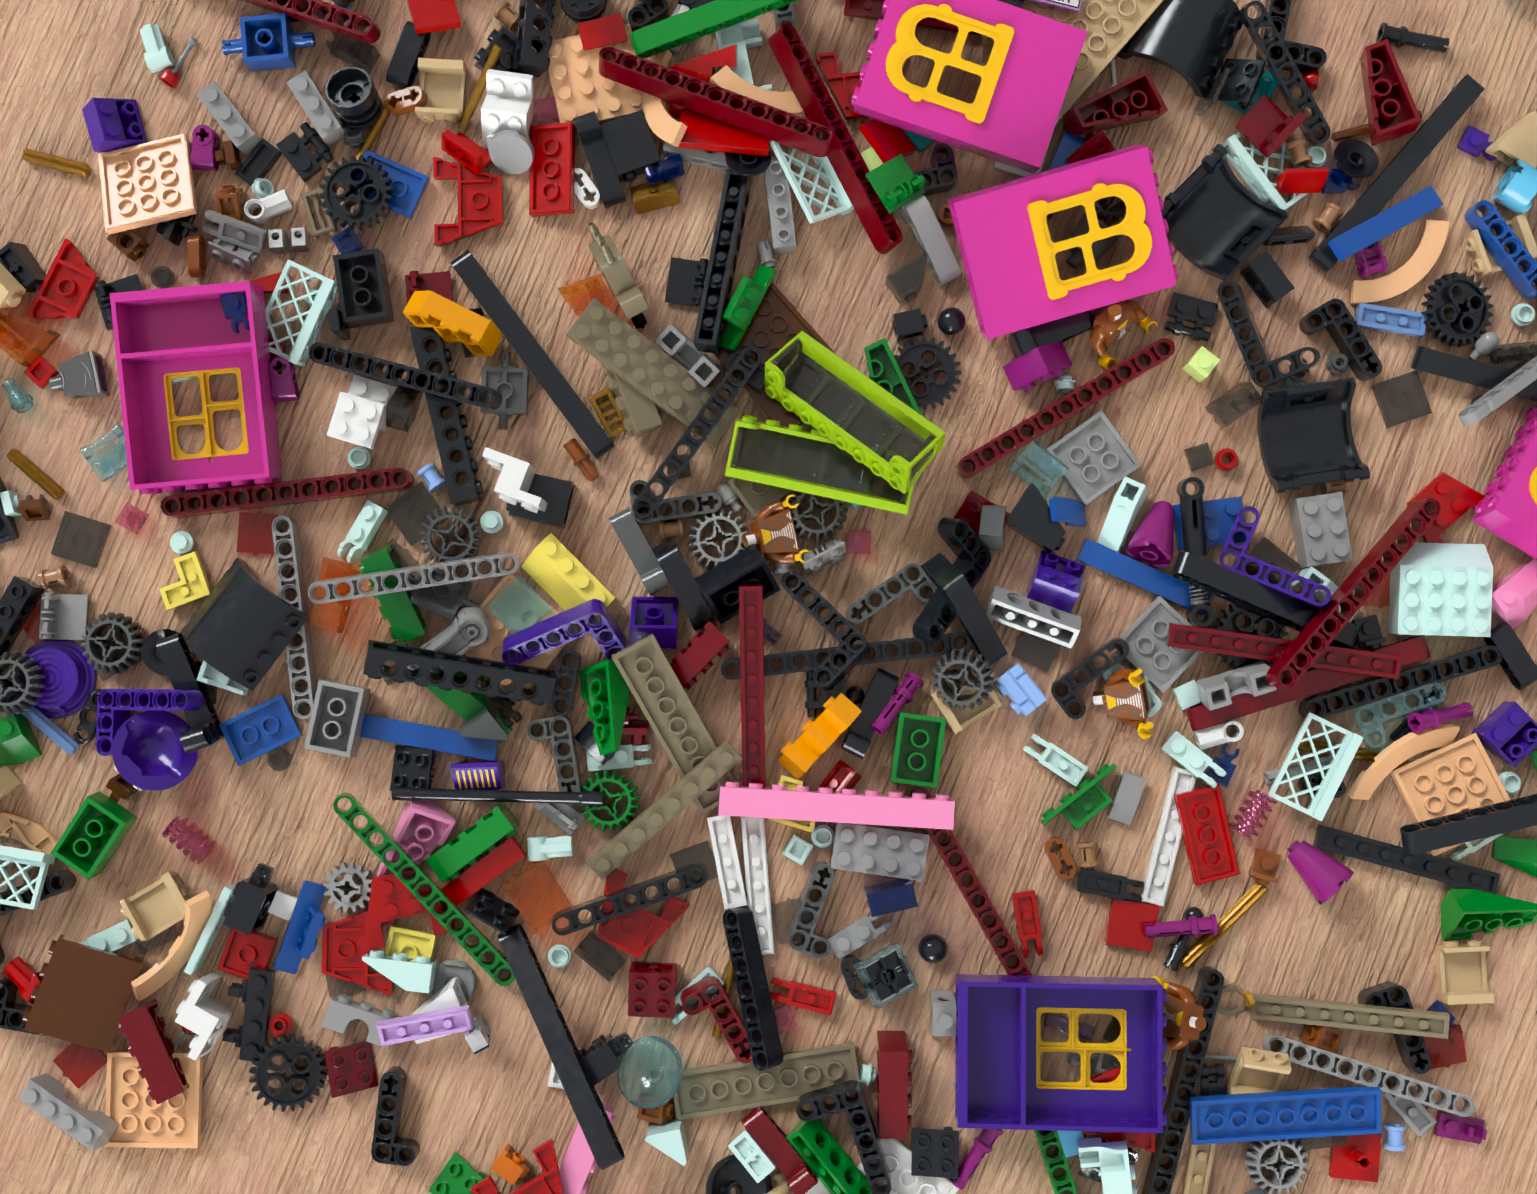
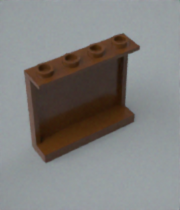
M60 934L57 941L52 940L47 953L52 955L49 963L44 962L39 976L43 977L41 985H35L30 999L35 1000L32 1008L27 1007L22 1021L26 1022L24 1030L110 1052L118 1031V1018L124 1015L133 991L131 982L137 979L144 958L135 955L133 959L63 939L64 935Z

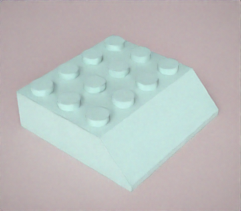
M1416 542L1390 572L1388 633L1400 635L1491 637L1493 565L1485 544Z

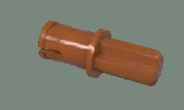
M575 438L563 445L574 460V465L579 467L589 482L599 476V472L589 459V454H585Z

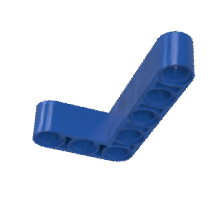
M1487 200L1477 202L1465 213L1467 224L1472 230L1478 229L1483 245L1521 295L1527 299L1537 297V290L1532 286V282L1537 285V262L1493 204ZM1477 210L1482 213V217L1477 214ZM1490 228L1495 230L1496 236L1492 234ZM1504 246L1509 248L1510 254L1505 251ZM1518 264L1523 267L1524 272L1519 270Z

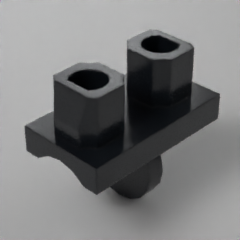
M190 215L170 220L169 223L160 222L156 231L172 244L179 246L182 238H187L189 231L197 233L198 228L193 226L195 217Z

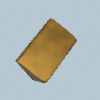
M674 176L630 187L637 214L680 203Z

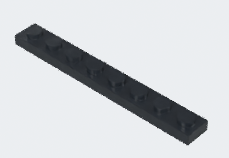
M1319 824L1313 846L1319 849L1458 887L1496 894L1501 876L1499 873L1426 853L1406 854L1403 851V847Z

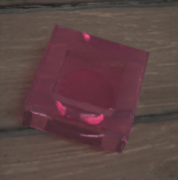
M555 97L534 100L538 125L560 122Z
M126 502L115 523L138 534L149 514Z
M848 530L847 553L870 555L871 531Z
M784 1004L774 1009L779 1034L797 1026L788 1005Z

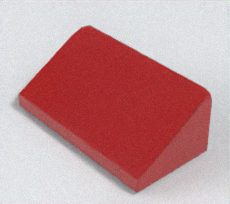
M1329 168L1285 169L1276 178L1278 193H1319L1323 189Z
M840 759L819 787L833 788V792L842 793V789H853L862 776Z

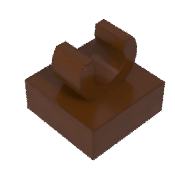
M231 140L223 142L224 150L214 152L216 162L219 161L220 165L227 164L232 170H238L242 165L239 149Z
M40 494L39 499H33L31 495H28L26 500H19L18 509L26 521L49 520L51 515L50 510L46 506L47 500L43 494Z
M120 774L111 778L106 785L112 791L109 798L116 803L119 802L120 798L127 799L138 791Z

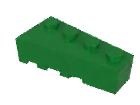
M883 338L865 347L870 379L922 415L886 339ZM878 416L882 441L885 443L895 428Z
M393 544L366 554L361 560L360 569L362 574L402 568L400 561L393 559L391 552L395 551ZM389 575L384 580V584L387 587H393L397 583V577L394 575ZM369 579L372 584L371 586H369L371 590L374 586V583L371 579ZM412 590L373 596L375 599H379L381 615L384 619H388L391 625L389 627L390 634L394 640H398L399 644L422 636L428 630L418 605L410 602Z
M505 803L500 804L492 809L491 813L476 821L475 825L463 831L456 839L450 841L431 855L426 861L441 882L447 879L452 882L462 874L460 870L467 865L470 868L480 861L479 855L485 851L489 854L499 846L497 842L502 838L508 840L517 834L516 828L520 826V823Z

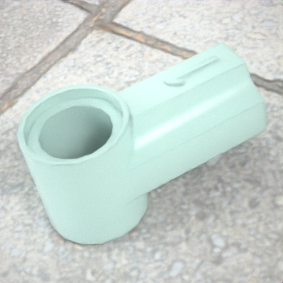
M158 24L144 25L140 29V33L146 53H144L145 61L151 73L174 67L175 63L170 50L166 47L161 27Z
M572 836L527 837L528 861H542L553 857L573 856L574 845Z

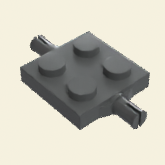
M505 351L501 352V365L482 367V386L499 391L502 395V403L495 410L481 407L480 412L482 414H495L499 416L498 429L508 430V416L527 415L529 369L511 366V352L505 353ZM490 393L486 395V403H489L491 400Z
M436 568L432 571V578L434 580H440L444 576V571ZM411 573L408 576V581L412 584L418 583L421 577ZM468 581L415 589L410 600L411 603L452 621L457 612L463 607L478 608L480 603L467 598L472 587V583Z

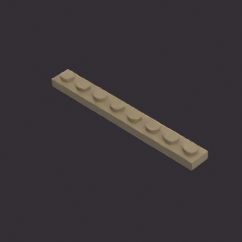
M725 740L587 860V864L603 880L742 759V756Z
M1252 993L1255 1005L1251 1007V1019L1448 1039L1450 1015L1445 1012Z

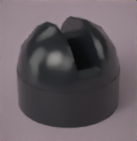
M852 686L846 691V697L853 704H859L864 699V691L859 686ZM857 689L860 692L857 695L855 701L851 700V698L855 690Z

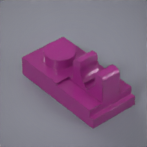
M1437 1111V1123L1434 1127V1134L1436 1136L1480 1144L1482 1140H1486L1485 1120Z

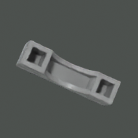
M47 1073L29 1079L19 1097L20 1101L91 1151L108 1144L118 1126L117 1122L101 1111L83 1109L70 1102L63 1094L64 1085Z

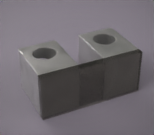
M305 227L291 228L292 246H287V236L284 230H268L269 250L273 254L310 251L309 231Z

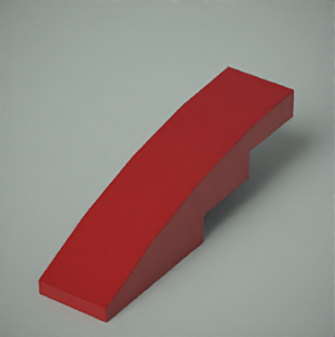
M512 836L441 890L458 906L527 854L514 836Z

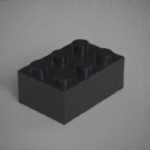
M377 248L333 255L343 323L350 329L394 322L384 254Z
M755 544L695 578L696 583L720 624L739 614V585H763V600L780 591L776 580Z

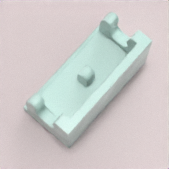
M744 1130L728 1145L757 1183L777 1167L747 1130Z

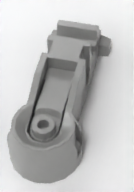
M463 608L457 612L453 623L419 648L463 655L469 648L480 646L488 639L490 634L489 618L479 608ZM410 664L407 668L416 670L419 666L417 664ZM433 668L431 672L438 674L439 668Z

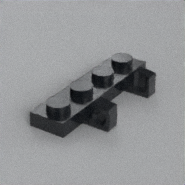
M251 967L248 980H243L242 983L233 982L228 987V996L242 997V1002H246L243 1025H240L239 1029L226 1028L223 1032L222 1040L235 1043V1047L240 1048L239 1060L252 1061L253 1058H259L256 1054L258 1049L265 1051L264 1043L267 1042L275 977L274 969Z

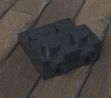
M503 26L498 31L494 28L487 38L490 42L486 49L481 47L475 55L474 59L477 62L474 66L483 71L494 44L503 49L493 70L520 73L513 71L516 36Z

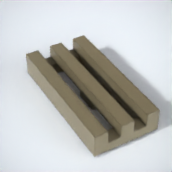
M321 188L301 194L315 238H319L320 235H328L330 232H337L335 223L331 220L332 216L327 214L329 227H326L317 198L318 194L325 192ZM308 197H312L321 226L320 230L317 229Z

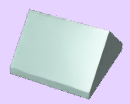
M676 1118L663 1124H650L644 1140L685 1166L689 1147L683 1120H677Z

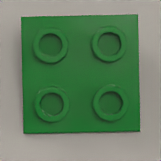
M902 154L865 174L889 214L926 193L923 189L926 183L924 176L915 175Z
M455 1152L428 1191L431 1194H474L470 1188L488 1176L484 1172L478 1174Z

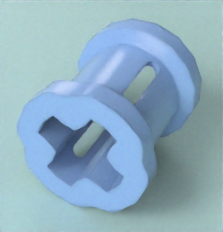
M434 463L427 464L417 472L418 476L422 477L428 485L430 493L439 490L446 484L445 478H442L437 472Z
M1394 1122L1385 1123L1386 1143H1384V1148L1391 1151H1405L1403 1131L1406 1130V1125Z

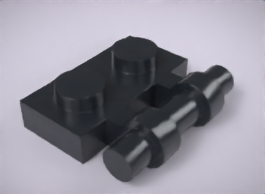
M305 122L300 126L304 132L302 137L299 138L295 132H292L276 145L301 179L307 182L323 170L318 163L320 160L324 159L328 164L334 160V157L331 155V149L327 144H323L319 139V134L315 128H311ZM310 143L316 148V151L312 154L306 147Z
M1174 292L1167 316L1175 318L1174 323L1166 321L1164 330L1171 331L1173 335L1177 336L1180 334L1190 336L1192 340L1196 341L1200 339L1209 341L1211 333L1203 331V326H1213L1218 304ZM1183 320L1195 323L1194 328L1184 326Z
M814 671L806 672L804 688H807V701H805L807 718L817 717L816 708H823L824 711L823 704L831 696L836 698L841 692L846 696V676L832 690H823V701H816V687L818 686L813 681ZM823 674L820 683H827L830 680V674Z

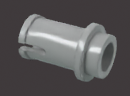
M766 240V244H764V241L758 242L757 247L761 258L760 265L775 269L777 259H774L771 241Z

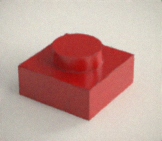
M38 356L24 371L42 389L49 384V378L56 377L59 374L41 356Z

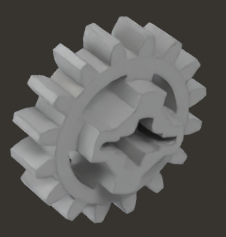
M355 861L350 862L349 867L346 862L341 863V869L338 866L333 867L334 874L328 873L326 875L330 881L323 884V886L329 887V890L324 893L326 896H331L328 903L335 902V909L338 910L343 907L344 913L349 912L350 907L353 912L358 911L359 906L362 908L366 907L365 900H370L369 892H371L370 884L372 883V878L369 879L368 875H370L371 870L364 872V864L356 867ZM343 872H346L344 879L338 881L337 878ZM358 875L363 880V883L359 880ZM350 883V886L356 889L349 891L348 887L342 885ZM363 893L360 899L353 902L356 894Z

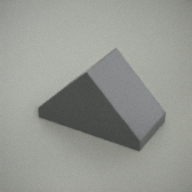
M982 505L979 538L991 551L1005 550L1006 506Z
M487 707L460 726L461 737L508 741L507 731Z

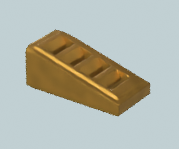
M609 387L588 397L609 438L626 430L623 423V414L617 408L615 398ZM608 396L609 400L597 405L596 401ZM610 404L613 405L614 408L601 413L600 409ZM615 412L618 416L606 422L605 417ZM621 420V425L610 430V425Z

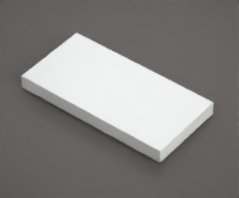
M879 1139L891 1174V1192L889 1194H956L959 1188L949 1178L912 1176V1150L898 1139ZM873 1157L868 1162L877 1164L879 1160ZM860 1162L857 1168L865 1175L862 1162ZM877 1180L875 1182L878 1186L886 1185L884 1180Z

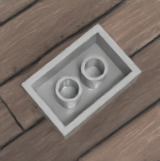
M1342 492L1296 498L1288 501L1299 569L1353 560Z
M319 680L304 748L349 758L356 757L371 689L329 680Z

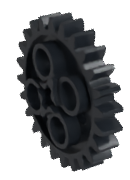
M351 155L350 162L342 157L341 165L334 162L336 169L327 168V171L330 173L329 177L322 176L326 184L319 185L325 191L319 194V197L325 200L321 203V206L328 208L325 213L328 216H332L331 220L333 222H339L342 228L348 224V228L352 231L355 225L362 231L363 224H366L371 229V222L373 220L380 224L378 217H387L383 212L384 209H392L387 202L394 201V198L389 195V193L395 191L392 186H388L393 182L390 177H387L389 173L385 169L381 170L382 166L380 163L374 165L372 158H369L366 162L363 155H360L358 161L354 155ZM364 173L362 180L355 181L358 174ZM345 186V191L337 195V190ZM373 191H377L376 197L372 200H369V194ZM358 204L357 211L350 213V208Z
M1454 272L1443 275L1441 278L1435 279L1434 284L1428 286L1430 292L1423 295L1428 299V301L1421 303V305L1427 307L1426 311L1421 312L1422 315H1427L1428 317L1423 323H1430L1431 326L1427 331H1435L1433 338L1441 337V344L1448 343L1449 347L1455 345L1461 347L1472 344L1481 337V334L1487 333L1485 327L1491 325L1490 321L1487 320L1488 317L1493 316L1492 313L1488 312V309L1492 308L1493 304L1487 303L1491 295L1485 296L1484 293L1487 287L1480 288L1481 280L1474 282V275L1467 277L1466 272L1460 274Z
M923 336L920 343L915 337L913 345H910L907 341L905 342V350L898 347L900 355H894L906 383L921 375L920 370L929 371L940 362L943 364L941 367L931 370L928 373V378L925 379L924 376H921L908 385L918 407L922 405L923 410L926 411L927 405H931L932 409L935 410V403L938 402L941 406H944V398L951 400L949 392L957 393V389L953 385H958L961 381L955 378V376L962 375V371L955 370V368L961 364L960 362H953L957 354L949 355L951 346L944 349L943 340L937 345L935 344V337H932L930 343L927 342L925 336ZM926 353L934 354L935 359L932 363L923 362L922 358ZM908 364L915 367V372L912 375H905L903 373V368ZM938 372H943L947 376L946 380L942 383H937L934 380V376ZM918 384H924L927 387L926 392L922 395L914 392V388Z
M1232 603L1228 604L1230 611L1221 610L1224 615L1223 618L1216 617V620L1220 622V626H1213L1214 629L1231 631L1235 629L1281 639L1283 636L1288 635L1287 632L1282 631L1285 625ZM1241 616L1245 618V624L1242 627L1238 624ZM1263 621H1265L1267 624V628L1264 632H1262L1260 629V625ZM1217 653L1218 656H1225L1223 662L1227 664L1231 662L1230 667L1233 669L1263 661L1269 667L1272 666L1271 661Z
M283 1034L280 1042L273 1037L272 1046L265 1042V1051L257 1050L256 1054L259 1058H253L251 1062L256 1067H251L249 1073L255 1075L250 1077L249 1082L256 1083L252 1087V1092L260 1091L257 1095V1100L263 1097L266 1098L264 1106L272 1102V1110L281 1105L282 1112L285 1111L286 1106H290L293 1112L296 1104H299L303 1109L305 1100L309 1103L313 1102L312 1094L315 1096L320 1095L317 1087L323 1088L325 1086V1082L320 1079L327 1078V1073L322 1071L327 1066L326 1063H320L325 1059V1055H317L320 1047L311 1048L313 1040L306 1044L304 1043L305 1036H302L297 1041L295 1034H292L290 1040H287L285 1034ZM274 1056H281L285 1062L281 1065H276L272 1062V1058ZM303 1057L309 1063L301 1067L296 1064V1060ZM286 1069H291V1077L286 1076ZM267 1070H272V1071H275V1072H273V1073H268ZM308 1072V1073H310V1075H309V1076H305L304 1074H301V1073ZM277 1079L281 1082V1086L272 1088L269 1085V1081ZM296 1081H302L305 1087L297 1090L292 1084Z

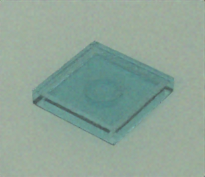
M521 575L487 606L512 634L538 623L553 609Z

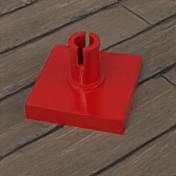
M1382 1135L1332 1136L1328 1175L1331 1178L1378 1182Z

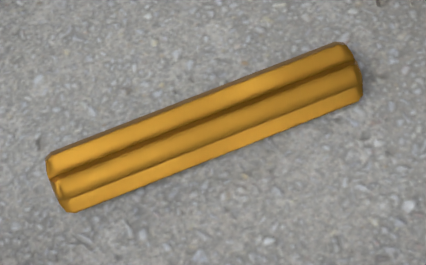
M28 148L24 149L22 159L26 162L88 177L91 170L90 166L86 163Z
M12 449L7 454V458L54 499L58 500L65 494V490L19 450Z

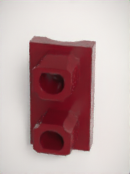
M627 707L620 744L623 741V734L631 735V744L643 745L645 735L648 732L649 722L648 720H639V714H630V707Z

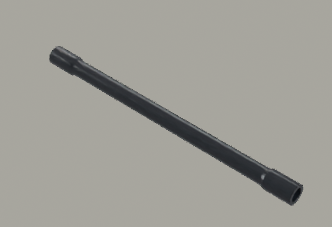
M393 786L391 793L392 800L400 801L445 800L603 806V792L594 791L549 792Z

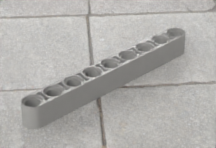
M278 516L272 522V535L279 595L281 599L303 611L309 617L299 527L294 519ZM288 521L289 529L283 533L281 525ZM290 544L292 551L286 556L284 554V547ZM292 566L295 573L293 577L288 578L286 571ZM292 589L297 591V598L294 601H291L289 598V593ZM308 618L286 647L294 715L299 719L311 718L317 691L311 629ZM300 634L303 642L297 647L294 643V638ZM300 657L305 659L303 669L297 667V660ZM302 680H306L308 683V688L305 692H302L299 687ZM305 703H308L311 707L308 715H305L302 711V706Z
M503 552L318 580L310 584L308 596L312 602L323 604L510 575L517 571L519 561L514 555ZM506 557H510L513 561L510 569L502 568V560ZM482 561H488L490 564V569L485 573H481L478 569ZM460 564H464L467 567V572L464 576H457L455 574V569ZM436 568H442L444 571V576L440 580L432 578V571ZM417 571L420 573L421 579L418 583L412 584L408 581V576L411 572ZM389 575L397 577V583L393 587H387L384 584L385 578ZM364 579H371L374 586L371 590L364 591L361 589L360 584ZM342 582L350 585L349 592L344 595L336 591L337 585ZM317 586H322L326 589V594L322 598H316L312 595V590Z
M1276 1034L1266 1035L1262 1041L1263 1050L1272 1051L1270 1044L1273 1040L1278 1039L1280 1048L1275 1052L1288 1054L1289 1060L1292 1063L1364 1086H1379L1383 1092L1461 1117H1468L1475 1110V1103L1471 1097ZM1296 1047H1301L1303 1050V1054L1299 1059H1295L1293 1055ZM1320 1054H1324L1326 1058L1325 1064L1322 1066H1318L1316 1062ZM1346 1061L1349 1068L1346 1073L1342 1074L1340 1072V1065ZM1366 1069H1370L1372 1076L1369 1080L1365 1081L1363 1079V1072ZM1393 1076L1395 1084L1393 1087L1388 1088L1386 1080ZM1416 1084L1418 1091L1412 1096L1409 1090L1411 1085ZM1439 1091L1441 1094V1099L1439 1102L1435 1103L1433 1101V1095L1435 1092ZM1459 1099H1463L1464 1107L1458 1111L1456 1103Z

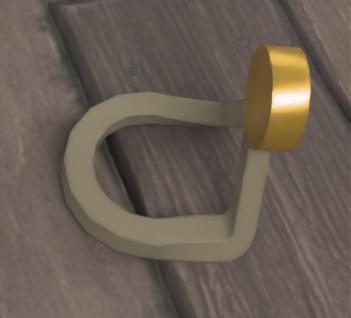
M1237 983L1228 984L1223 987L1221 996L1225 992L1237 990L1244 999L1241 1006L1227 1011L1221 1007L1219 1000L1217 1011L1228 1016L1244 1011L1247 1006L1252 1007L1255 1005L1252 994L1249 991L1244 992Z

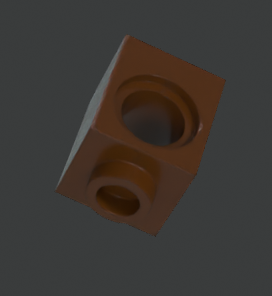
M132 229L110 234L106 238L134 262L142 258L150 246ZM133 239V244L127 248V242Z

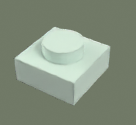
M9 490L1 492L0 498L5 515L12 517L21 516L22 514L18 509L19 500H22L21 496Z

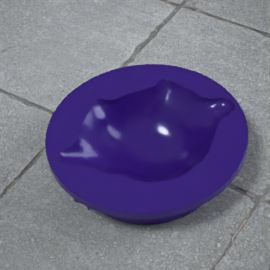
M47 639L33 645L25 653L30 655V659L37 660L36 666L43 668L39 674L46 676L44 679H41V683L45 684L46 687L40 688V692L44 695L36 697L39 703L34 706L48 718H64L77 713L84 707L88 695L96 687L97 674L96 670L93 669L94 664L87 663L90 656H83L82 653L86 650L70 640Z
M150 710L132 716L121 725L113 740L112 758L117 771L128 783L144 790L160 791L178 785L191 773L197 761L198 750L187 754L180 742V734L191 727L177 715L166 711Z

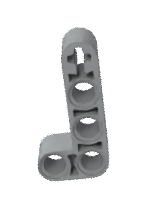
M920 195L899 208L900 216L906 224H910L939 285L942 286L961 276V269L927 198L924 195Z

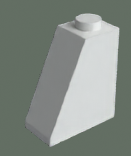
M457 977L452 978L414 1011L412 1015L468 1005ZM446 1035L415 1040V1042L420 1044Z

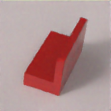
M621 13L577 23L584 51L627 41Z
M447 129L442 133V150L474 173L478 174L492 162L487 150L461 132L454 134Z

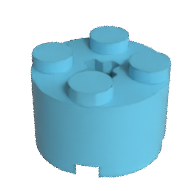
M1519 159L1516 161L1519 165L1517 167L1512 165L1496 186L1499 192L1497 195L1493 193L1492 200L1516 214L1519 212L1525 214L1532 206L1533 202L1531 200L1537 193V168Z

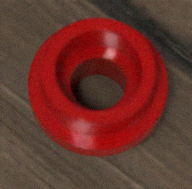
M1222 449L1215 456V465L1221 471H1231L1238 464V456L1231 449ZM1224 456L1229 458L1228 464L1223 463L1222 458Z
M277 1013L269 1020L270 1032L278 1037H282L283 1034L287 1035L293 1026L291 1017L286 1013ZM277 1021L283 1023V1029L277 1027Z

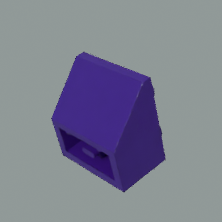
M93 97L82 109L94 152H109L148 142L135 99Z
M1041 550L1029 583L1026 598L1070 613L1080 594L1085 565Z
M1504 701L1471 732L1477 734L1482 745L1487 750L1512 767H1516L1537 747V723L1515 701Z

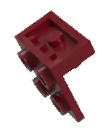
M1263 95L1235 125V128L1267 158L1288 139L1307 117L1301 111L1294 117L1291 115L1287 116L1266 95Z
M631 961L628 987V1016L674 1018L678 963Z

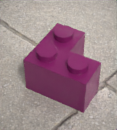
M1062 341L1036 347L1004 365L1003 368L1013 391L1023 389L1026 392L1037 386L1036 382L1039 380L1042 383L1051 378L1056 379L1066 374L1065 369L1073 365Z

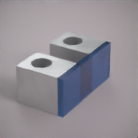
M481 1014L473 1018L474 1029L465 1031V1039L474 1054L490 1047L491 1030Z

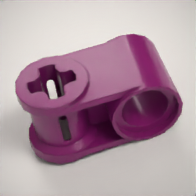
M198 125L192 133V152L190 157L192 169L218 171L220 164L219 161L216 162L214 152L219 151L220 137L207 125Z
M1379 241L1369 246L1368 249L1365 248L1354 254L1357 271L1361 278H1367L1372 273L1387 271V260Z
M282 357L274 358L269 364L271 392L274 402L299 400L300 395L294 365ZM283 364L286 366V369H283L282 373H280L278 369H281Z

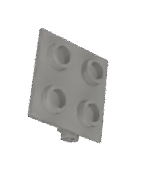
M840 538L837 540L832 539L824 543L827 550L824 549L823 545H820L822 553L819 554L817 548H814L816 556L812 550L810 551L811 553L803 554L802 559L804 562L800 563L804 567L806 575H816L822 572L828 564L832 563V565L843 561L845 559L844 556L847 555L845 542H841Z
M42 593L39 639L86 640L81 635L87 632L85 627L87 626L89 595Z

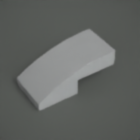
M1123 771L1115 790L1116 795L1109 809L1108 818L1128 825L1131 824L1146 778Z

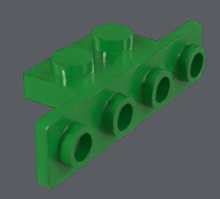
M760 265L753 279L743 276L722 316L730 322L723 334L722 348L731 351L736 350L769 285L772 283L776 274L775 269Z
M1113 763L1111 766L1105 764L1096 772L1098 775L1092 781L1089 778L1078 786L1080 790L1072 795L1070 792L1060 800L1062 805L1057 809L1051 807L1043 813L1042 817L1044 819L1041 820V824L1045 826L1060 813H1063L1072 826L1078 830L1111 804L1113 800L1099 785V782L1116 770L1115 764Z

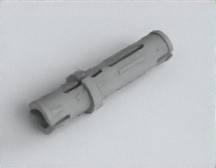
M1328 755L1319 758L1321 766L1330 764L1332 756ZM1315 759L1302 762L1306 772L1318 768ZM1299 763L1289 764L1287 771L1290 777L1302 773ZM1280 768L1263 772V776H1267L1264 780L1268 786L1273 784Z

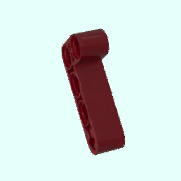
M709 976L683 990L680 995L683 1011L688 1015H696L709 1008L738 1061L742 1063L751 1062L752 1057L745 1025L720 980L714 976ZM711 986L718 988L715 993L709 994L706 992ZM689 998L697 999V1002L693 1005L686 1004ZM722 1006L728 1007L725 1013L717 1012ZM732 1026L739 1027L738 1031L734 1033L728 1032ZM743 1041L745 1048L748 1050L744 1051L741 1049L739 1042Z
M763 1107L755 1108L741 1120L750 1135L786 1176L787 1184L794 1194H805L818 1183V1177Z

